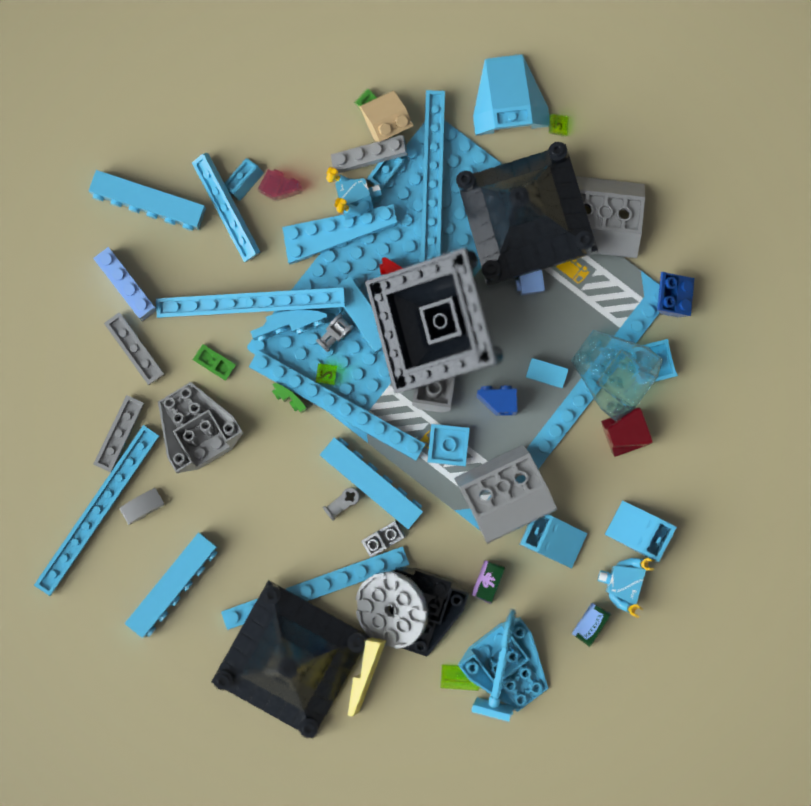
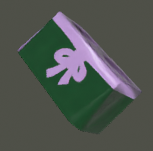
M484 561L472 595L492 604L505 566Z

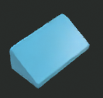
M399 157L378 163L367 177V182L373 186L379 185L380 190H383L405 160Z
M246 158L224 184L229 193L240 201L264 172L258 165Z
M532 358L526 378L563 388L569 369Z

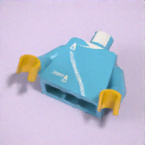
M329 167L326 172L328 182L336 181L335 186L339 198L336 199L334 206L337 207L339 213H344L345 220L355 216H362L365 212L372 210L374 207L371 199L382 196L380 186L368 187L364 178L349 179L341 174L338 176V170L334 167Z
M629 558L619 561L616 566L612 567L611 573L600 570L597 581L607 584L606 592L609 593V599L614 605L636 618L640 616L635 614V610L638 608L643 610L642 607L636 604L645 571L654 570V568L648 567L650 561L655 562L654 559Z

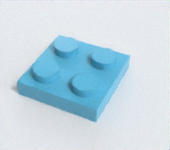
M431 424L427 463L466 467L470 428Z

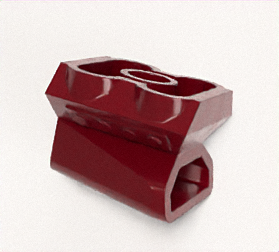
M640 407L601 421L614 457L653 443Z

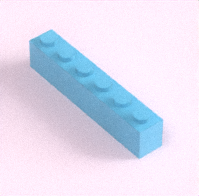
M98 170L95 171L89 188L93 199L102 202L106 199L111 201L110 204L121 208L124 205L129 207L128 210L139 213L142 211L147 213L146 216L157 219L160 217L165 219L164 222L175 225L178 223L183 225L182 228L189 231L199 230L206 211L204 205Z
M334 437L321 452L320 456L409 530L423 513L421 510L423 506L414 499L411 502L406 498L408 494L400 487L396 489L391 485L393 481L385 474L381 477L377 473L378 469L372 463L366 464L363 462V456L356 450L351 452L347 448L349 445L342 438L337 440Z
M198 532L124 624L141 638L150 637L156 630V627H154L158 621L162 622L169 614L167 612L168 608L171 605L174 607L179 602L181 592L183 590L187 591L192 586L193 582L191 580L194 576L197 575L199 577L205 570L203 565L207 560L211 562L218 553L216 551L218 547Z

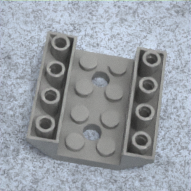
M576 176L584 206H588L591 209V213L587 216L598 249V253L595 254L637 258L642 235L645 184ZM626 210L629 213V217L627 219L620 218L619 211Z
M524 445L454 478L487 544L557 510L545 481ZM524 475L526 480L523 483H518L515 481L517 476ZM484 492L491 494L488 500L480 498Z

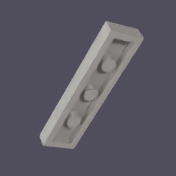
M401 135L381 142L331 154L332 166L338 170L339 174L408 154L405 138Z
M120 312L104 323L148 385H151L165 375Z
M126 395L93 465L108 472L114 469L145 403Z

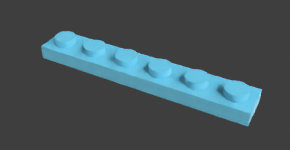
M203 153L192 164L243 261H250L260 253V250L209 153Z

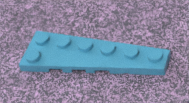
M394 204L373 208L362 216H355L348 220H345L343 214L282 227L289 265L310 258L317 253L326 252L338 245L342 246L354 239H360L368 234L397 225Z

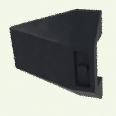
M395 568L394 572L406 576L419 588L424 596L428 612L427 624L422 635L415 642L402 649L427 657L464 611L470 592L451 579L418 568ZM390 606L391 614H394V606Z

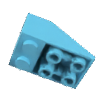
M622 501L605 535L649 559L659 562L677 527Z
M548 514L527 525L519 545L572 569L587 533Z

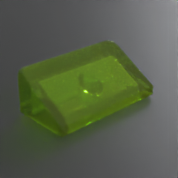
M442 665L440 688L479 690V686L471 682L459 666Z

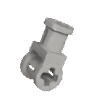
M341 313L331 321L326 328L327 332L320 339L315 340L326 352H329V348L336 341L339 342L345 338L354 328V325H350L342 317Z
M347 488L335 501L322 508L331 520L334 521L339 513L359 501V492L354 488ZM348 491L349 493H355L354 501L346 500V493Z

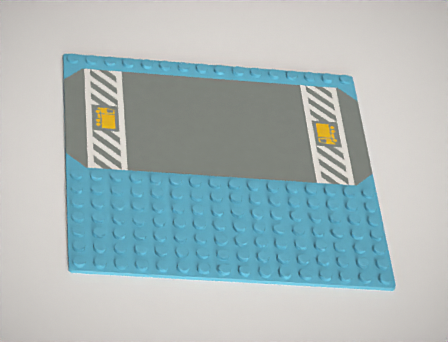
M444 120L440 256L462 248H468L476 253L478 263L473 269L493 346L496 345L503 351L501 363L455 376L451 410L440 413L420 410L413 406L414 390L394 394L383 349L375 354L343 307L303 309L324 312L327 314L328 319L321 326L315 327L312 325L307 327L308 331L297 334V332L292 333L291 328L287 327V331L278 335L276 332L272 333L264 341L259 342L258 339L255 341L252 339L247 349L254 355L259 350L425 443L423 450L415 461L331 414L479 529L454 478L521 445L525 446L539 469L627 356L630 348L634 347L660 313L657 311L660 285L624 257L591 254L542 269L545 291L542 293L521 296L520 291L516 289L515 280H519L518 277L487 286L456 178L462 171L467 170L476 173L502 164ZM425 122L407 143L408 155L401 157L405 161L383 190H381L382 196L371 199L374 208L394 204L398 224L379 232L368 234L366 237L354 239L342 246L338 245L326 252H321L292 290L334 288L350 276L352 280L355 278L362 286L360 289L362 294L368 295L365 281L383 276L379 268L382 258L386 257L402 268L421 263ZM274 311L273 314H275V313H280V312H284V311ZM341 313L342 317L350 325H354V328L345 338L339 342L336 341L329 348V352H326L315 340L320 339L327 332L326 328L331 321ZM534 358L568 368L563 388L526 378L531 359ZM321 370H323V375L326 372H332L333 377L328 379L331 375L327 374L325 377L320 378ZM482 386H493V389H500V386H512V389L517 390L516 415L496 416L476 397L477 390H480ZM431 424L470 428L466 467L427 463ZM519 475L515 481L523 483L526 477ZM484 492L480 498L488 500L491 494Z

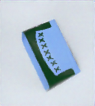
M591 603L571 634L590 647L611 616V613Z

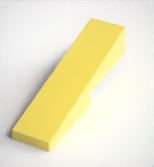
M370 638L365 641L361 674L353 677L348 716H354L359 713L386 640Z

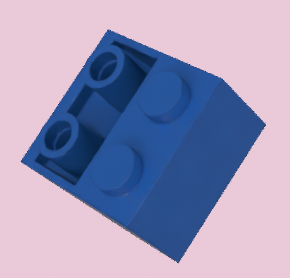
M661 272L657 311L662 315L677 318L691 316L695 278Z
M482 386L480 390H477L476 397L496 416L516 415L517 390L512 389V386H500V389H493V386Z

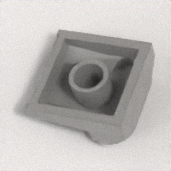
M455 376L417 387L414 390L412 405L420 410L440 413L450 411Z

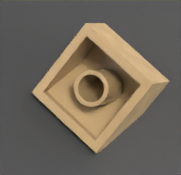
M394 90L359 106L374 141L381 142L413 126L406 107Z

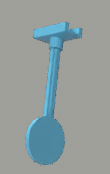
M515 609L510 610L502 639L503 648L499 655L492 695H490L489 700L477 697L471 711L508 722L511 715H513L514 707L500 703V692L508 657V644L516 617Z

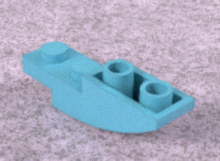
M313 310L284 311L265 317L268 324L250 332L254 341L258 339L261 342L268 339L272 333L276 332L278 335L287 331V327L291 328L292 333H304L308 331L307 327L312 325L318 327L325 324V320L328 317L324 312Z

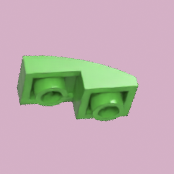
M276 382L272 384L275 388L272 392L278 400L282 398L285 402L291 398L292 401L289 403L295 412L299 410L300 413H303L307 410L302 401L289 389Z

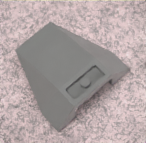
M192 382L158 401L167 458L176 473L199 470L232 450L243 434L235 418Z

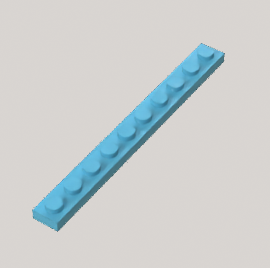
M426 90L421 262L440 256L445 91Z
M344 287L156 298L157 318L346 307Z
M259 350L249 365V368L286 387L295 394L415 461L425 446V443Z
M142 426L34 584L35 587L49 596L53 594L160 436L146 426Z
M402 546L288 587L286 590L309 601L365 581L379 572L393 571L395 568L407 566L409 562ZM257 599L221 611L227 630L244 624Z

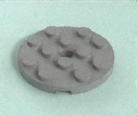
M384 571L369 577L362 583L356 595L358 609L356 615L362 629L370 638L386 640L385 646L399 649L412 644L422 635L427 624V605L424 596L414 582L402 574ZM388 606L395 607L394 614L388 611Z

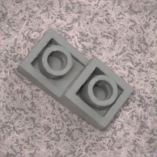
M153 488L120 507V511L128 525L145 518L147 514L163 507L164 502L156 488Z
M396 520L361 542L369 556L373 557L406 536Z

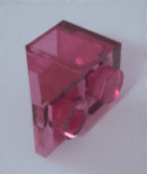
M268 169L258 187V191L270 199L278 201L301 194L303 188L298 180L294 178L289 180L283 177L284 174L276 169L273 171Z

